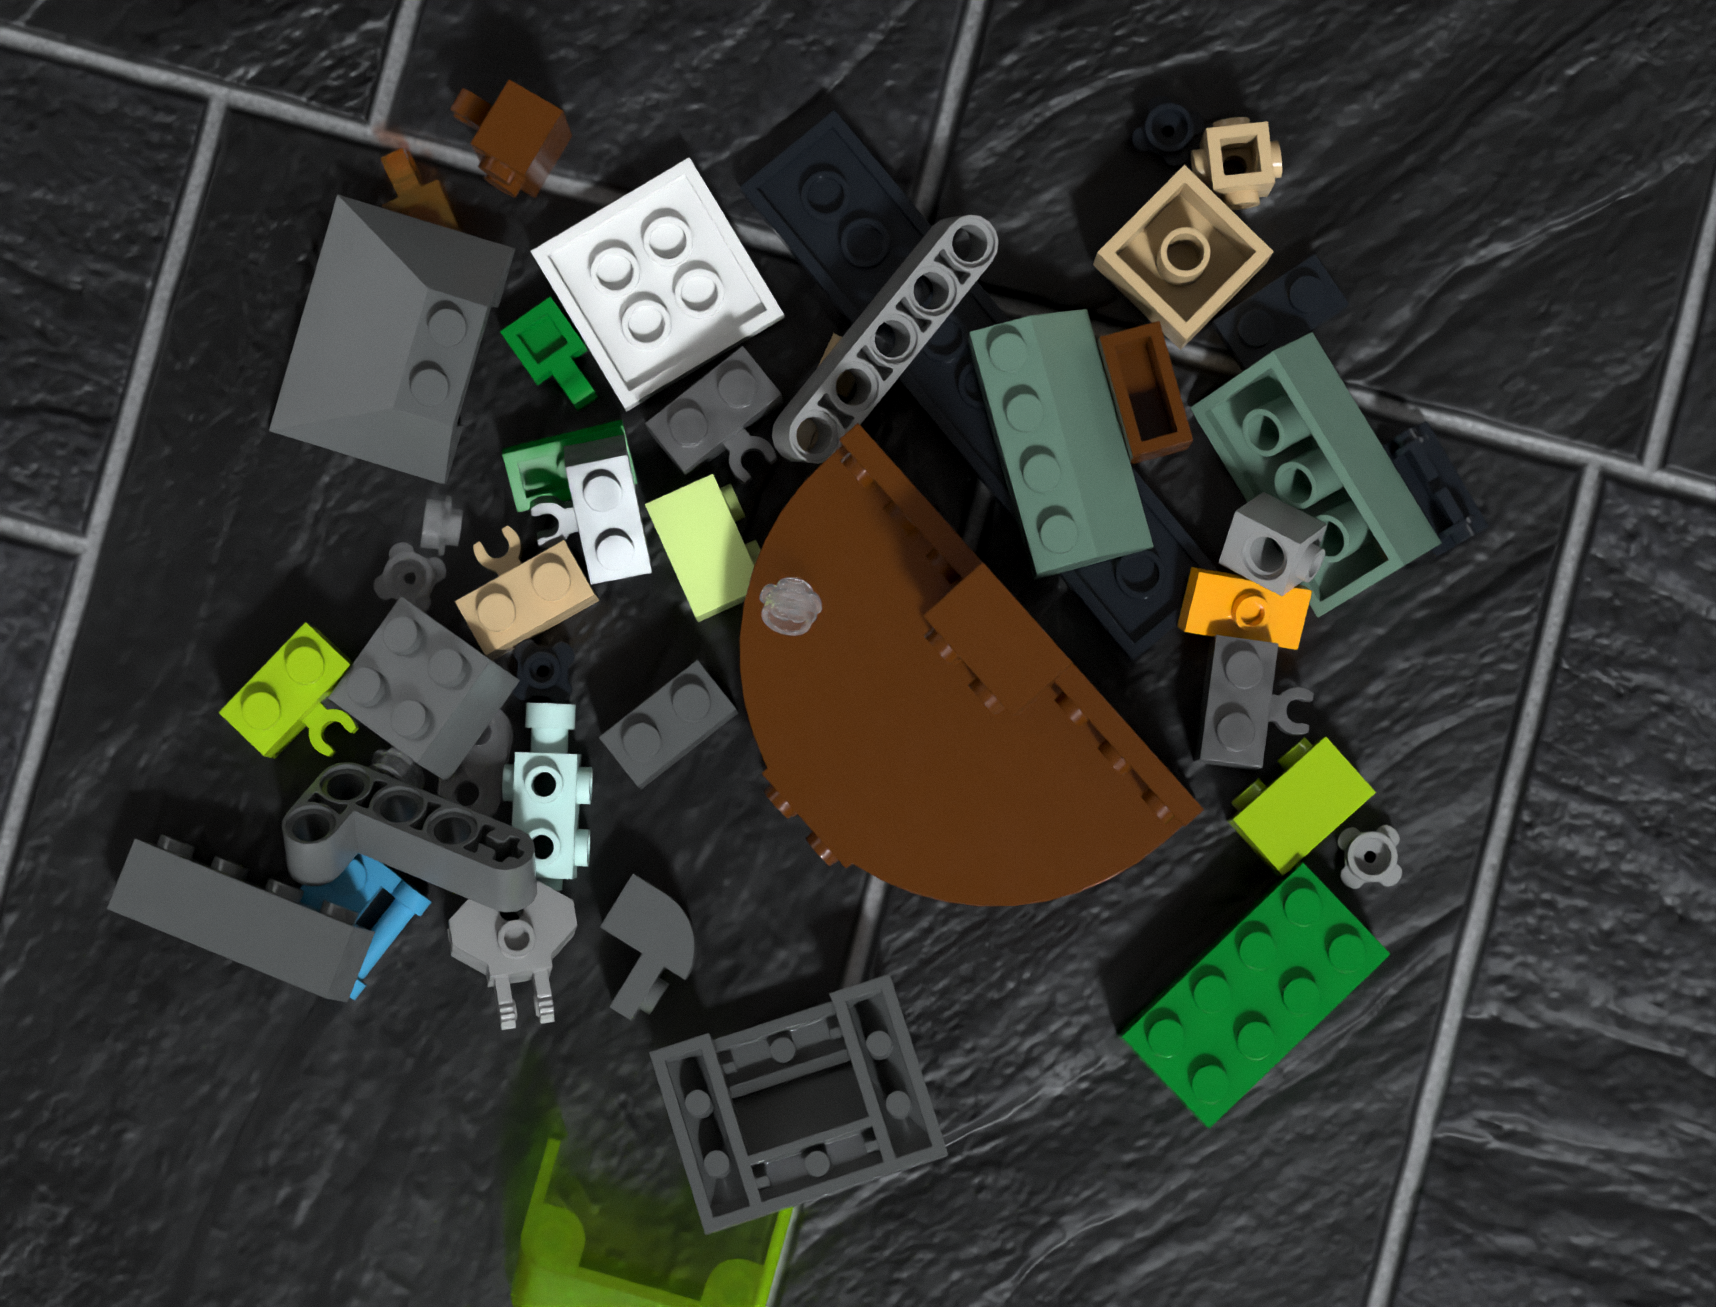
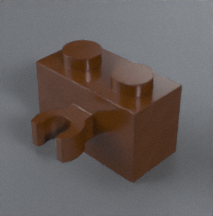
M510 79L493 106L474 93L462 88L450 108L455 113L454 117L477 130L470 144L480 161L478 167L486 173L484 179L512 197H516L519 191L522 190L536 198L572 137L562 109Z

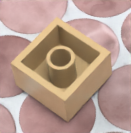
M1184 165L1097 252L1093 265L1152 323L1160 321L1163 334L1181 350L1268 262L1274 251Z

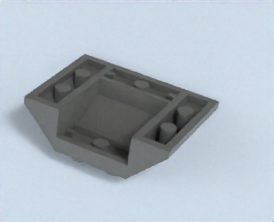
M337 194L269 431L437 483L447 484L463 425L457 424L491 307H499L515 248Z
M890 974L830 993L831 1002L724 1037L713 1039L710 1033L649 1052L705 1235L949 1156Z

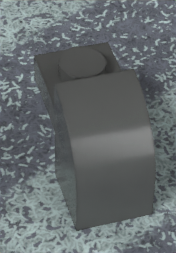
M632 874L600 928L642 953L610 1005L611 1009L629 1020H633L639 1010L648 1015L653 1012L669 985L668 982L660 978L665 968L686 980L693 970L697 955L696 932L683 906L668 893L637 874Z

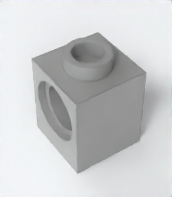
M1262 492L1235 511L1218 564L1283 596L1302 581L1310 582L1319 571L1325 557V550L1320 547L1327 524ZM1272 539L1281 546L1283 554L1277 550Z

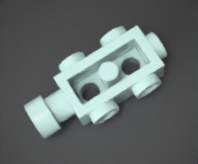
M526 703L525 728H531L530 752H515L514 764L504 765L503 801L513 802L512 827L522 830L532 840L541 834L548 836L552 840L554 849L548 858L540 859L535 856L536 879L548 887L560 891L562 890L563 879L577 878V866L589 865L590 829H579L580 804H591L593 770L592 767H581V754H568V730L575 729L576 705ZM542 772L550 773L556 780L554 792L547 797L539 795L534 789V780Z

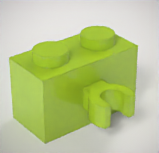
M305 622L219 711V714L263 756L275 759L307 726L309 728V739L313 747L319 753L332 757L336 750L324 738L326 727L333 722H340L350 733L354 734L359 729L357 722L351 715L338 709H328L326 707L331 701L328 697L353 662L316 627Z

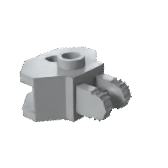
M537 881V895L534 901L526 908L515 911L519 916L518 920L506 921L500 915L502 911L494 910L468 899L449 919L447 934L450 953L452 957L486 975L488 987L494 988L501 1029L516 1028L517 1009L515 1000L512 998L510 984L532 980L534 1010L536 1016L539 1017L540 1023L555 1022L549 977L553 967L552 959L572 939L576 931L577 919L573 900Z

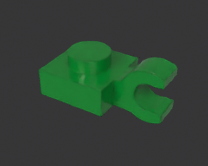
M551 297L500 331L537 386L553 375L578 412L598 399L595 391L574 363L576 358L588 350Z

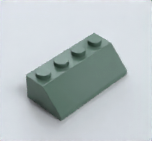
M1087 309L1030 315L969 332L968 348L1033 580L1153 548V542Z
M1313 332L1272 351L1190 408L1247 503L1262 492H1265L1327 524L1320 547L1325 550L1323 563L1310 582L1302 581L1298 584L1312 590L1309 604L1317 617L1324 615L1441 544L1440 539ZM1272 539L1277 550L1283 554L1281 546Z

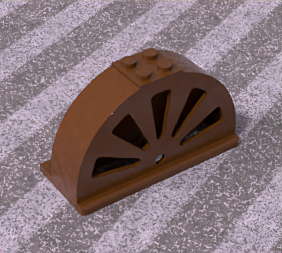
M859 423L842 436L839 441L843 445L826 459L799 487L781 511L765 539L751 574L743 607L740 631V673L744 702L754 738L767 766V769L762 774L770 782V785L763 792L787 819L798 814L810 827L812 832L805 839L813 850L829 866L838 861L845 868L854 864L884 882L917 895L949 903L973 906H1017L1050 901L1079 893L1105 882L1140 862L1182 826L1185 827L1204 810L1201 805Z

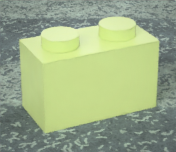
M711 474L645 504L698 622L745 602L751 574L761 549L756 539L747 544L743 542L735 522L745 518V514L731 483L719 488L714 475Z

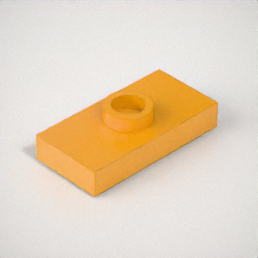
M1191 567L1177 627L1188 633L1213 637L1221 635L1279 643L1278 647L1298 650L1312 590L1304 585H1297L1285 595L1280 596L1241 575Z

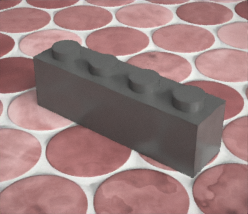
M161 834L157 844L134 839L108 904V910L326 999L348 1002L375 934L374 931L355 924L359 916L358 912L327 900L323 901L321 909H317L300 902L304 894L303 890L273 878L268 879L266 887L247 881L249 868L218 856H214L210 866L192 858L196 847Z

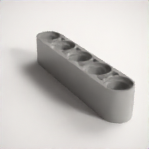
M963 215L939 220L931 227L776 419L773 425L772 439L775 448L781 456L794 462L823 463L843 445L839 439L857 423L861 425L993 261L998 250V237L996 230L989 221L981 216ZM959 228L964 229L968 233L972 243L971 251L964 260L958 258L952 246L953 236ZM921 275L930 280L934 290L933 298L925 308L918 304L913 293L914 285ZM884 322L890 325L895 335V345L886 356L880 353L875 344V333ZM845 370L852 373L857 383L856 394L847 404L840 400L836 392V381ZM809 418L817 426L818 440L815 446L806 452L799 446L796 435L800 423Z

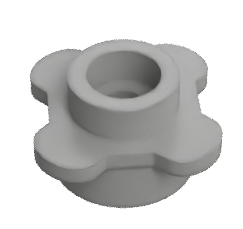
M1388 825L1380 826L1376 831L1360 832L1354 827L1343 830L1338 837V846L1344 851L1345 867L1340 872L1342 882L1352 889L1360 888L1367 882H1380L1386 887L1395 885L1402 876V869L1397 864L1396 846L1400 840L1398 832ZM1367 851L1374 852L1376 856L1374 862L1368 863L1365 861L1364 854Z

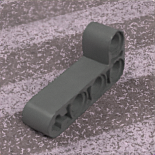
M344 762L329 766L291 807L282 821L288 872L293 880L302 885L322 886L332 882L344 871L354 857L360 853L502 912H515L524 909L534 901L537 895L535 847L533 840L528 834L520 829L360 764Z

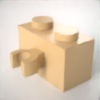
M509 526L502 529L505 538L509 542V550L503 557H490L480 541L473 545L474 554L479 563L486 569L497 572L499 577L456 600L455 603L483 653L492 661L514 649L521 641L536 637L600 601L572 550L564 540L524 563L520 560L523 552L522 541L518 534Z

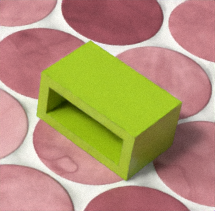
M1326 736L1318 739L1313 745L1306 737H1303L1277 760L1284 770L1267 786L1257 778L1231 801L1238 811L1227 822L1276 876H1283L1376 793Z

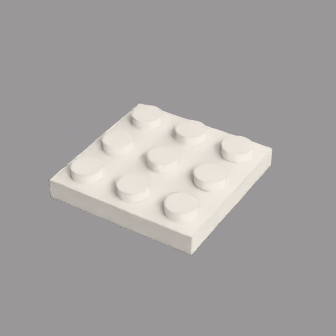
M690 157L531 250L533 257L626 412L784 318V313Z

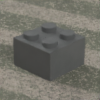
M401 596L328 699L414 762L448 782L520 680Z

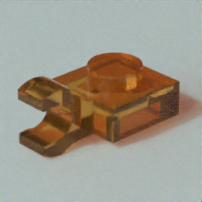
M401 148L381 157L384 168L398 195V198L383 204L382 207L384 209L464 233L442 181L435 180L423 185L419 169L410 151L406 152L404 148Z

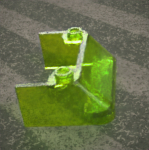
M556 1132L549 1137L522 1229L510 1291L513 1307H766L794 1207L779 1211L765 1264L742 1258H733L721 1262L711 1271L702 1299L698 1301L579 1267L586 1240L584 1226L578 1216L569 1209L550 1204L569 1135Z

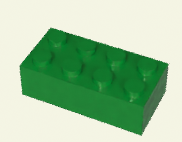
M1297 863L1278 879L1117 1035L1197 1120L1210 1129L1367 978L1390 953L1304 863Z

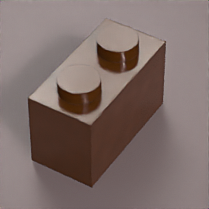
M1160 321L1099 337L1097 347L1130 464L1187 450L1193 442Z

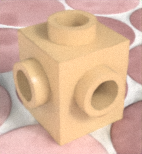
M1247 117L1222 119L1214 122L1212 128L1205 129L1200 141V149L1191 150L1192 172L1231 210L1256 207L1260 205L1259 197H1267L1275 184V178L1282 177L1280 145L1278 141H1270L1268 121L1250 123V119ZM1230 160L1238 161L1244 168V174L1225 175L1223 164Z

